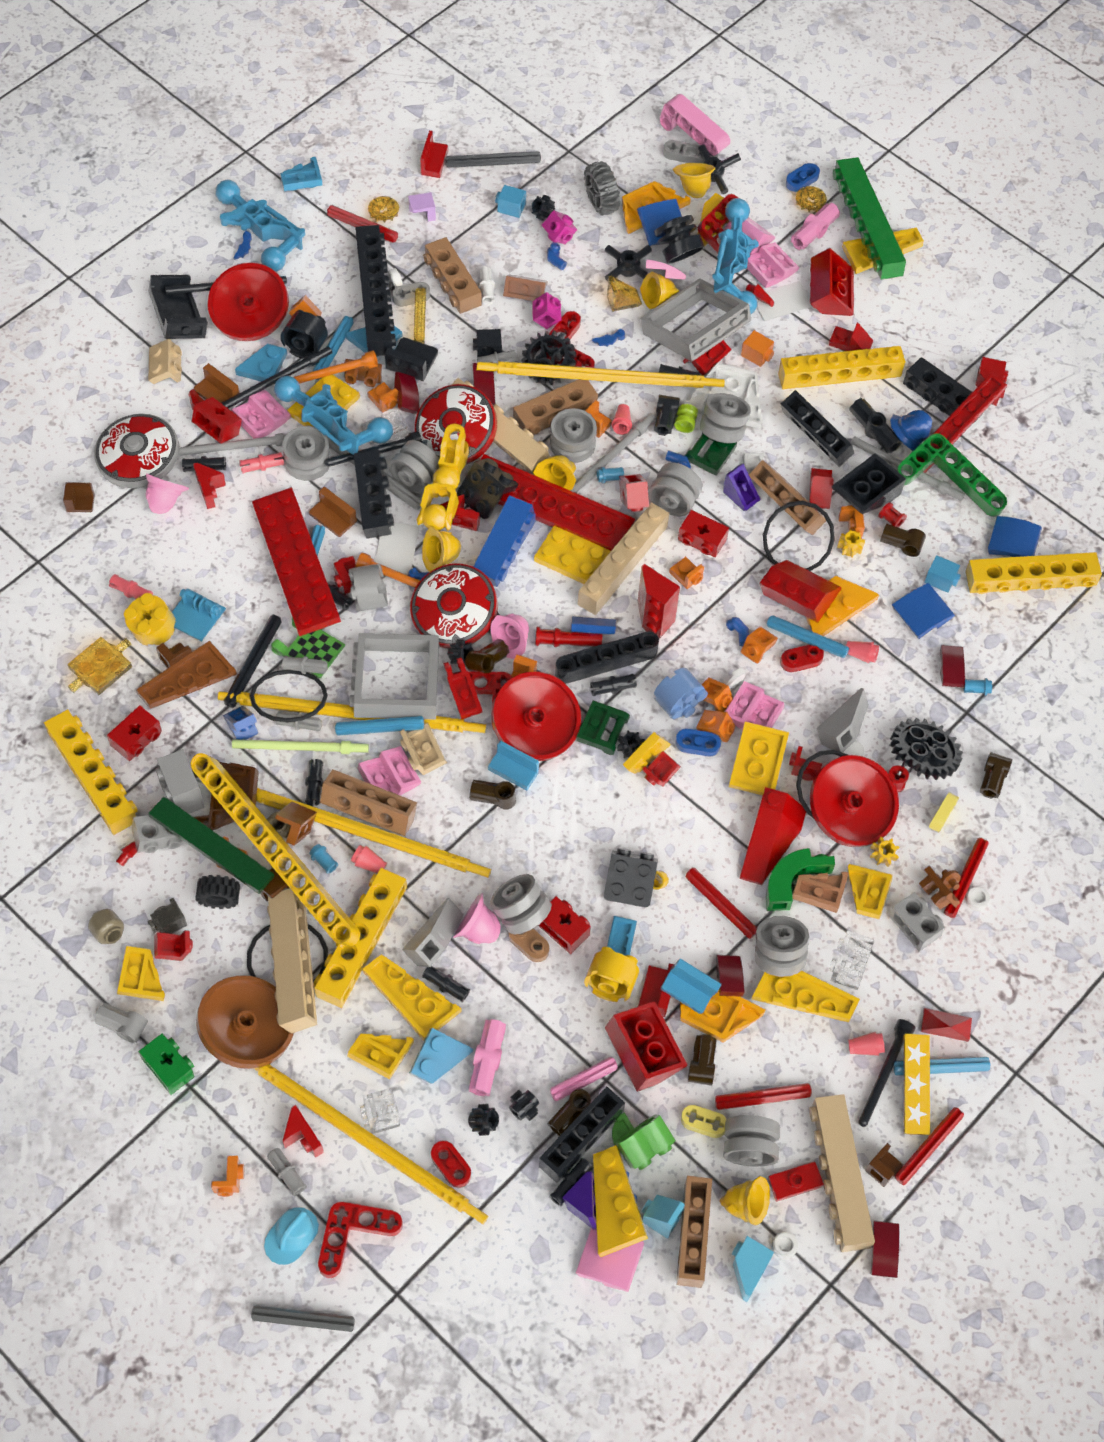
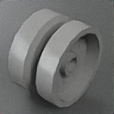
M715 393L710 395L705 403L704 414L700 421V430L707 437L718 442L736 443L744 437L751 408L746 401L732 394Z
M565 409L559 412L551 423V451L555 456L563 455L574 463L588 459L594 453L596 446V421L591 414L581 409Z
M301 426L291 430L285 436L282 442L285 468L291 476L302 481H312L322 477L329 470V467L324 463L327 458H330L329 442L326 435H323L315 427Z
M409 440L401 448L400 453H397L388 463V469L395 480L413 493L421 495L424 492L425 486L433 482V475L439 468V457L425 444L416 440Z
M671 462L661 467L657 478L649 488L648 495L652 503L669 512L670 515L686 516L694 506L695 500L699 497L703 483L701 478L690 468Z
M529 874L511 878L495 891L490 900L491 908L501 918L503 925L511 934H522L539 925L547 917L552 903L544 891H541V887L533 875Z
M773 916L762 921L756 931L754 953L756 964L761 970L774 976L784 977L799 973L807 962L808 929L802 922L787 916Z
M739 1115L726 1120L724 1135L729 1140L724 1143L723 1157L725 1160L734 1164L752 1167L769 1166L778 1162L779 1146L774 1143L780 1138V1124L777 1121L753 1115Z

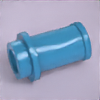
M601 467V469H597V480L602 482V484H605L606 481L619 480V476L624 475L623 467L607 469Z
M984 678V680L965 679L963 691L964 693H984V696H987V694L992 693V680Z
M317 844L309 852L311 859L316 860L325 872L330 874L339 864L327 853L325 846Z

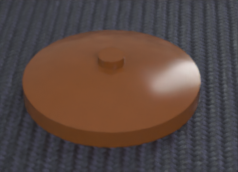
M240 975L225 978L208 989L197 1010L196 1027L201 1042L215 1058L233 1067L253 1069L269 1065L284 1054L294 1033L291 1034L279 1026L277 1022L276 986L257 977Z

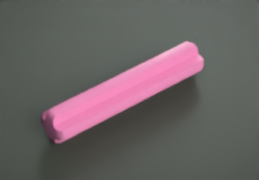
M609 1057L552 1087L550 1094L555 1101H559L570 1095L573 1091L581 1089L616 1071L617 1063L613 1057Z

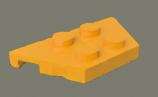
M655 181L622 196L627 233L630 234L643 227L637 211L638 208L665 200L676 199L679 209L690 205L691 198L685 196V198L675 194V190L666 188Z
M834 576L828 581L842 588L818 623L806 617L808 625H810L812 632L825 636L878 600L879 594Z
M718 990L711 997L702 1014L697 1013L680 1002V1021L724 1043L761 1018L766 1009L742 997L719 996Z

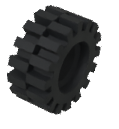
M202 876L197 881L195 900L200 905L204 904V907L211 906L212 909H215V907H219V909H224V907L226 909L234 908L239 902L240 884L238 881H235L236 879H229L228 876Z

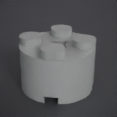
M380 564L349 569L350 580L353 582L351 594L353 600H355L357 611L383 608L388 605L386 585H384V575Z

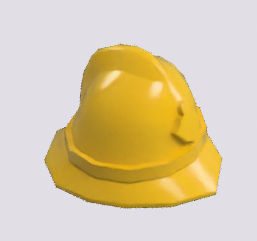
M685 163L677 165L672 170L680 177L686 194L698 199L702 198L710 188L711 173L715 170V167L702 163Z
M652 271L643 279L640 292L645 305L649 309H655L677 294L679 289L675 287L670 279Z
M563 455L544 459L537 464L533 472L535 476L568 490H572L576 482L573 474L576 470V465Z
M431 526L426 531L422 546V558L426 570L431 572L440 566L452 563L458 558L461 552V542L459 539L453 536L451 532L438 531Z
M759 1176L754 1180H748L729 1188L726 1194L721 1197L720 1204L732 1216L756 1226L767 1215L770 1203V1187L767 1179Z

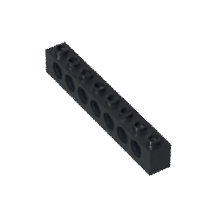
M379 225L355 227L367 349L368 352L374 351L376 356H385L388 347L396 346L395 334H391V331H395L394 319H389V317L393 316L392 304H388V302H391V292L386 290V288L390 287L389 275L384 274L388 273L387 261H383V259H386V248L381 247V245H385L384 233H380Z

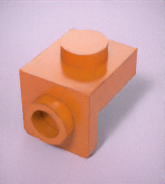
M704 710L696 729L719 735L722 742L728 743L731 735L734 733L735 724L728 712Z
M227 1156V1181L211 1182V1188L218 1196L228 1197L232 1196L233 1193H239L240 1179H244L245 1168L244 1164H240L238 1156Z

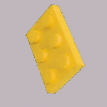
M334 375L322 377L305 393L312 397L322 390L323 385L328 384L331 387L330 393L333 399L345 410H348L360 398L358 391ZM295 402L287 409V412L294 420L303 426L314 427L309 422L301 420L304 406Z
M553 526L535 554L534 561L585 584L611 551Z
M745 722L729 787L762 796L765 787L776 789L789 732Z

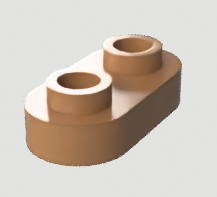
M534 928L522 935L509 933L510 942L529 960L542 962L548 957L549 943ZM539 945L542 949L535 950L533 947Z

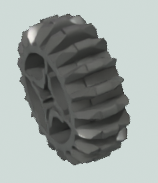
M597 161L588 165L584 171V185L591 204L596 209V212L602 216L614 213L619 209L621 199L614 172L603 161Z

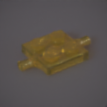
M102 637L98 638L67 664L68 668L77 676V679L68 685L70 691L75 693L81 686L85 685L98 695L103 693L132 668L131 662L122 654L125 649L132 645L131 642L124 638L115 646L108 643Z

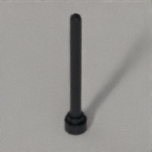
M415 431L405 436V439L358 450V453L379 449L381 454L400 449L409 440H416L422 443L420 433ZM347 453L327 458L324 463L327 467L354 461V455Z
M897 1020L894 1027V1035L896 1037L859 1118L858 1123L861 1127H866L871 1119L894 1063L904 1044V1034H913L916 1029L915 1025L907 1020Z

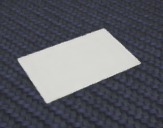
M800 281L767 290V294L774 301L773 307L757 299V309L764 321L812 307L810 298Z
M394 523V526H391L392 535L380 536L375 562L408 575L412 568L420 526Z

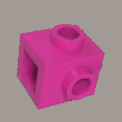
M555 210L552 211L542 224L548 233V238L555 243L559 242L566 245L577 231L571 217Z
M548 292L532 301L533 321L545 329L561 321V301Z

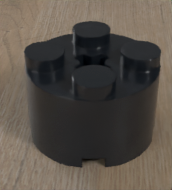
M297 310L281 332V342L284 347L287 345L290 348L289 352L292 355L305 359L306 355L318 352L328 337V331L325 326L326 322L321 316Z

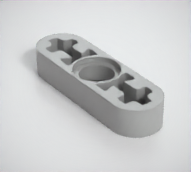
M674 140L667 141L664 144L663 155L665 158L684 163L704 164L702 155L701 157L699 156L698 147L700 145ZM691 151L694 152L696 155L689 156L686 153ZM718 153L717 155H715V156H713V155L710 154L711 157H717V158H718V155H719V153Z

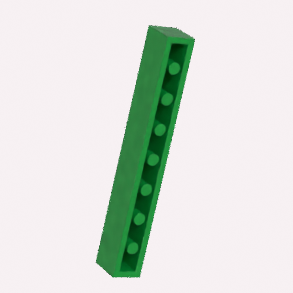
M859 157L836 160L835 169L832 172L833 179L838 183L839 192L844 197V204L848 206L850 217L855 221L856 231L860 233L862 244L867 248L868 258L872 259L874 271L878 273L880 280L904 276L906 259Z

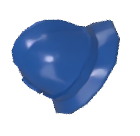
M915 410L903 416L893 414L890 424L901 442L914 451L929 437L932 419L928 413L922 410Z

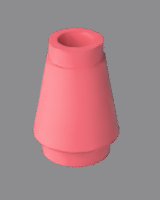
M620 404L617 407L611 424L614 432L619 435L627 434L632 428L630 408L626 404Z
M847 642L846 646L849 647L848 654L866 663L876 662L879 645H875L874 642Z
M359 845L351 858V862L355 863L356 867L377 874L380 868L385 869L387 862L367 846Z
M875 1031L848 1040L850 1054L879 1056V1053H885L882 1033L876 1034Z

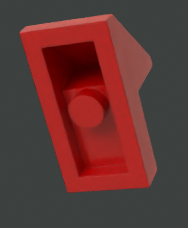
M858 322L854 331L835 326L829 341V346L844 351L871 349L873 339Z
M195 463L193 464L195 475L207 509L214 508V499L217 498L215 489L226 486L224 474L202 464Z
M811 468L809 502L817 504L822 509H830L833 490L831 487L834 482L832 470Z
M464 495L458 496L459 504L452 519V525L478 531L480 513L472 509H464ZM449 501L440 505L447 510Z
M294 1105L291 1107L283 1137L284 1147L287 1148L299 1140L306 1153L311 1151L316 1158L324 1153L322 1144L298 1107Z

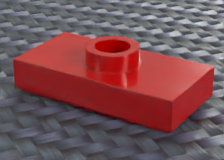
M815 1161L770 1175L767 1178L776 1202L824 1186Z

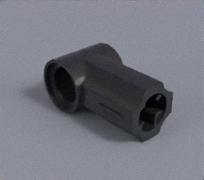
M659 394L656 409L657 416L654 425V431L658 435L666 436L671 434L680 398Z

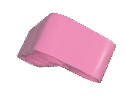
M677 94L664 104L660 116V124L665 130L671 131L678 125L699 145L704 144L708 152L713 156L720 153L730 144L728 134L684 95Z

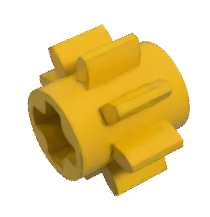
M849 530L846 535L841 533L837 548H842V555L853 558L856 553L861 554L865 540L861 539L860 532L857 533Z
M880 837L878 844L873 843L870 846L874 850L870 858H874L877 861V866L880 863H885L889 867L891 860L896 861L899 858L895 852L900 847L894 845L892 838L889 841H884L883 837Z

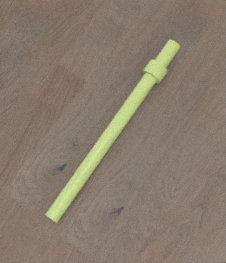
M232 739V748L330 751L341 752V754H351V752L369 753V744L351 743V741L332 743Z

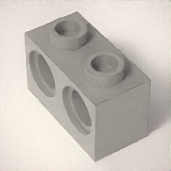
M149 815L133 817L131 829L138 853H152L158 849H175L184 845L183 840L173 833L166 831V828L150 818ZM143 834H151L152 836L147 837Z
M915 892L893 906L889 915L919 952L940 938L945 930L942 919L938 915H934L928 908L925 899L919 897ZM906 909H912L916 914H910ZM922 927H928L931 932H925Z

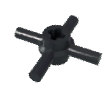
M704 144L700 145L698 150L704 159V164L715 167V170L711 173V182H716L720 192L726 194L729 190L722 176L726 167L741 161L739 153L721 161L717 157H711Z
M611 245L606 246L605 252L617 260V268L605 276L607 282H611L619 275L633 277L637 274L642 279L646 277L648 272L640 267V260L652 252L651 246L647 245L637 253L632 250H625L620 253Z

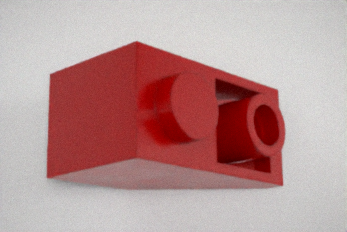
M982 357L975 385L978 387L991 372L1006 383L1009 373L1008 370H1005L1007 362ZM1005 390L992 403V405L997 406L999 398L1003 399Z

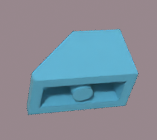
M657 1194L653 1201L648 1199L641 1211L644 1214L642 1221L645 1225L668 1239L681 1219L685 1204Z
M748 1236L744 1243L738 1241L732 1252V1255L735 1256L732 1265L742 1299L745 1302H748L774 1254V1251Z

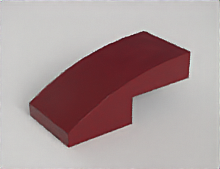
M473 363L474 387L483 392L492 405H495L494 371L477 370V363Z
M395 372L394 388L398 390L397 409L417 414L420 404L415 377Z
M941 645L940 658L942 666L940 676L942 686L964 688L965 660L963 647Z
M716 955L717 979L721 984L719 996L743 997L745 990L741 957Z
M873 1221L872 1230L875 1243L872 1246L870 1274L897 1278L899 1223Z

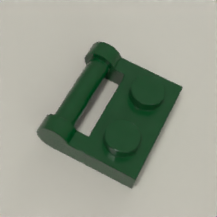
M702 432L698 441L691 450L687 451L685 456H687L689 463L717 476L736 449L737 442L723 443L710 439L713 443L704 456L700 457L698 456L699 452L708 439H710Z
M592 700L577 734L576 741L600 749L608 755H614L617 748L615 745L624 724L628 723L630 715L625 711ZM612 717L616 719V723L608 741L602 740V736Z

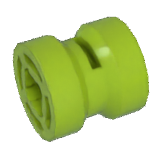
M691 404L680 405L677 411L678 417L674 424L675 428L682 433L694 431L698 409Z

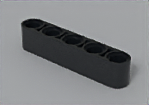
M648 631L563 655L556 660L555 677L567 684L651 660L658 653L659 637L654 632Z

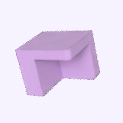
M431 192L408 196L410 212L425 211L428 222L436 220L435 204Z

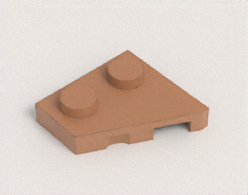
M841 872L840 875L828 876V873L799 875L792 897L794 900L837 913L849 872Z

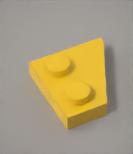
M653 732L622 765L634 774L641 772L644 766H647L648 763L672 744L661 735Z
M849 864L848 872L857 914L880 919L893 875Z
M126 946L117 994L164 1001L165 993L162 990L150 949Z
M360 1033L349 1049L347 1057L390 1079L412 1047L414 1038L392 1039L391 1035L374 1036L373 1034Z

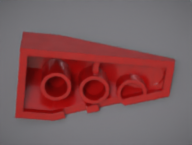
M765 787L739 879L763 885L783 854L786 853L791 843L801 832L806 811L788 793Z

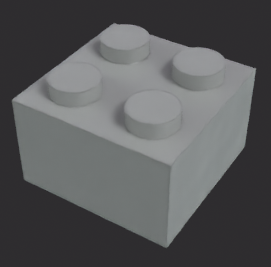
M182 749L158 758L159 768L155 770L166 798L188 814L205 808L200 788L184 750Z

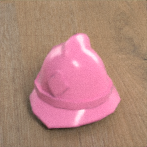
M146 474L148 488L146 489L145 496L150 510L154 513H167L174 506L178 496H181L182 492L189 490L188 487Z
M514 613L506 616L497 615L491 623L492 641L502 639L508 645L510 653L507 654V658L515 659L516 654L522 656L526 650L529 632L527 620Z
M483 893L478 895L471 904L453 938L463 936L476 944L492 943L497 940L501 925L497 916L484 904Z

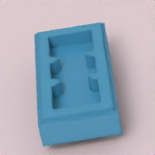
M614 916L607 947L612 948L617 953L630 955L637 921Z

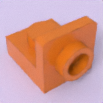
M385 382L367 392L368 398L382 413L394 408L398 404V390L396 388L391 390Z
M852 505L842 506L838 517L839 522H848V529L857 533L860 532L862 539L865 528L863 514Z
M685 556L670 568L669 573L688 589L702 581L704 566L700 564L696 567Z
M760 626L747 636L741 649V654L758 664L761 662L764 653L776 644L778 638Z
M708 677L701 684L708 692L707 697L703 701L714 705L715 711L724 712L733 700L728 685Z

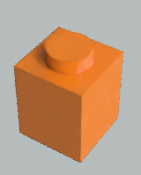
M754 330L743 342L741 356L762 367L774 355V341Z

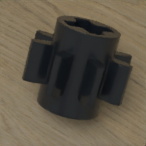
M547 195L542 197L536 196V199L532 202L531 213L536 215L537 219L544 220L555 210V201L550 200L551 197Z
M457 639L456 643L449 644L450 648L447 655L451 660V664H457V659L462 658L465 665L467 654L474 649L471 642L465 643L464 639Z
M627 730V734L624 737L619 736L618 742L620 744L617 746V751H622L624 759L626 757L629 758L642 745L645 739H640L639 732L634 733Z
M517 1090L510 1097L512 1104L509 1106V1109L518 1120L521 1121L526 1117L531 1121L538 1114L536 1107L540 1103L529 1090L524 1093Z
M478 1104V1108L471 1109L472 1112L469 1114L468 1123L472 1128V1132H478L479 1136H486L490 1134V1131H496V1127L499 1124V1115L495 1108H489L488 1104Z

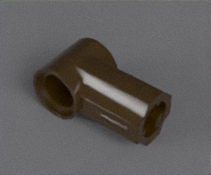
M886 523L880 542L901 548L902 552L907 556L917 557L922 550L926 534L916 528L905 530Z
M497 639L479 651H470L466 656L465 665L469 670L488 674L494 669L496 663L507 657V654L510 653L509 647L502 639Z
M990 752L984 768L986 772L979 791L984 797L989 799L999 797L1004 779L1008 775L1013 759Z
M473 780L470 788V800L496 804L504 810L515 806L516 792L512 783L508 781L492 783ZM504 793L510 794L509 797H501V795Z
M707 1034L696 1035L693 1060H691L688 1082L712 1086L715 1073L714 1057L717 1038Z
M578 1089L571 1093L569 1100L547 1123L555 1134L560 1136L591 1103L590 1094L583 1089ZM578 1099H583L587 1104L583 1108H578L574 1105V1102Z

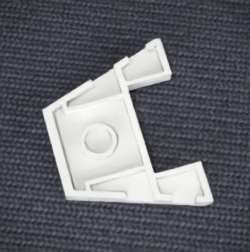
M717 363L705 378L724 379V387L704 386L703 388H696L691 398L684 403L695 406L698 409V414L701 415L705 400L710 395L715 393L732 394L746 401L751 408L746 426L762 428L763 419L761 417V403L759 400L757 372Z

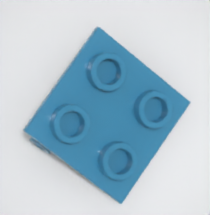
M182 589L179 594L182 599L172 611L176 621L174 628L202 642L226 608L190 589Z

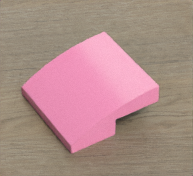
M775 242L761 246L758 253L750 255L747 269L765 288L787 279L799 270L797 264Z
M646 260V268L664 269L665 278H686L683 272L669 264L655 260Z
M266 390L249 396L248 403L231 409L233 413L242 418L241 426L253 439L269 435L291 418V415Z
M744 681L725 712H728L735 726L743 730L745 722L772 728L784 709V702L765 695L764 689Z
M401 746L382 751L378 758L361 762L357 767L365 782L397 795H402L421 784V780L412 768Z
M591 1228L576 1274L579 1277L602 1282L607 1287L629 1292L644 1242H638L600 1257L598 1255L597 1230Z

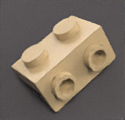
M170 339L149 347L148 380L153 384L169 377L177 383L181 381L182 351Z
M428 723L424 724V729L413 730L409 733L404 729L400 731L403 737L400 740L401 745L406 752L409 751L411 757L408 760L414 771L418 769L422 775H425L447 763Z

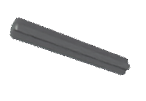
M258 1305L253 1306L251 1313L252 1320L259 1322L352 1332L355 1325V1318L346 1315Z

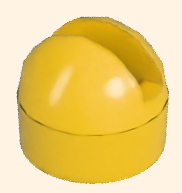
M656 871L654 890L663 889L667 886L669 877L664 871Z

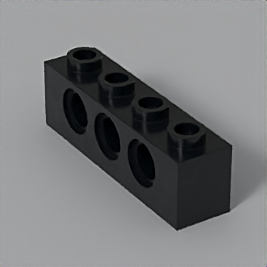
M920 357L906 371L903 384L908 389L916 392L925 401L930 402L948 416L972 393V391L923 357Z
M794 390L780 403L783 413L838 467L854 454L852 444L797 390Z
M379 449L354 453L362 528L366 539L392 535L391 526H394V518L392 513L389 514L388 508L392 507L390 494L386 492V488H389V480L387 475L384 476V469H387L385 456L381 457ZM371 473H376L374 476L369 477ZM373 492H379L376 495H371ZM379 510L381 511V512H380L379 514H377V515H374V514H373L375 511H379Z
M606 1086L539 1158V1168L558 1183L624 1112L625 1102Z

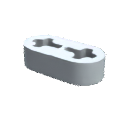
M425 282L407 284L396 287L393 290V302L400 307L422 303L430 298V287Z

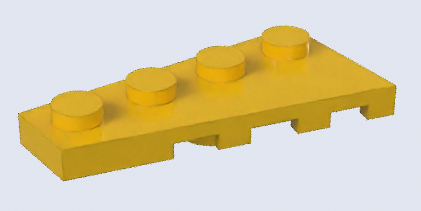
M917 227L893 232L903 254L923 246L924 240ZM861 238L843 242L842 249L855 274L873 267L872 259L868 258L867 248L862 244Z
M382 954L363 968V973L423 1041L430 1028L440 1030L462 1012L461 1007L446 1000L443 995L427 987L418 978L415 979L406 973V970Z
M801 970L797 974L784 977L764 972L751 1000L849 1022L860 999Z
M617 1145L593 1154L597 1245L600 1257L648 1239Z

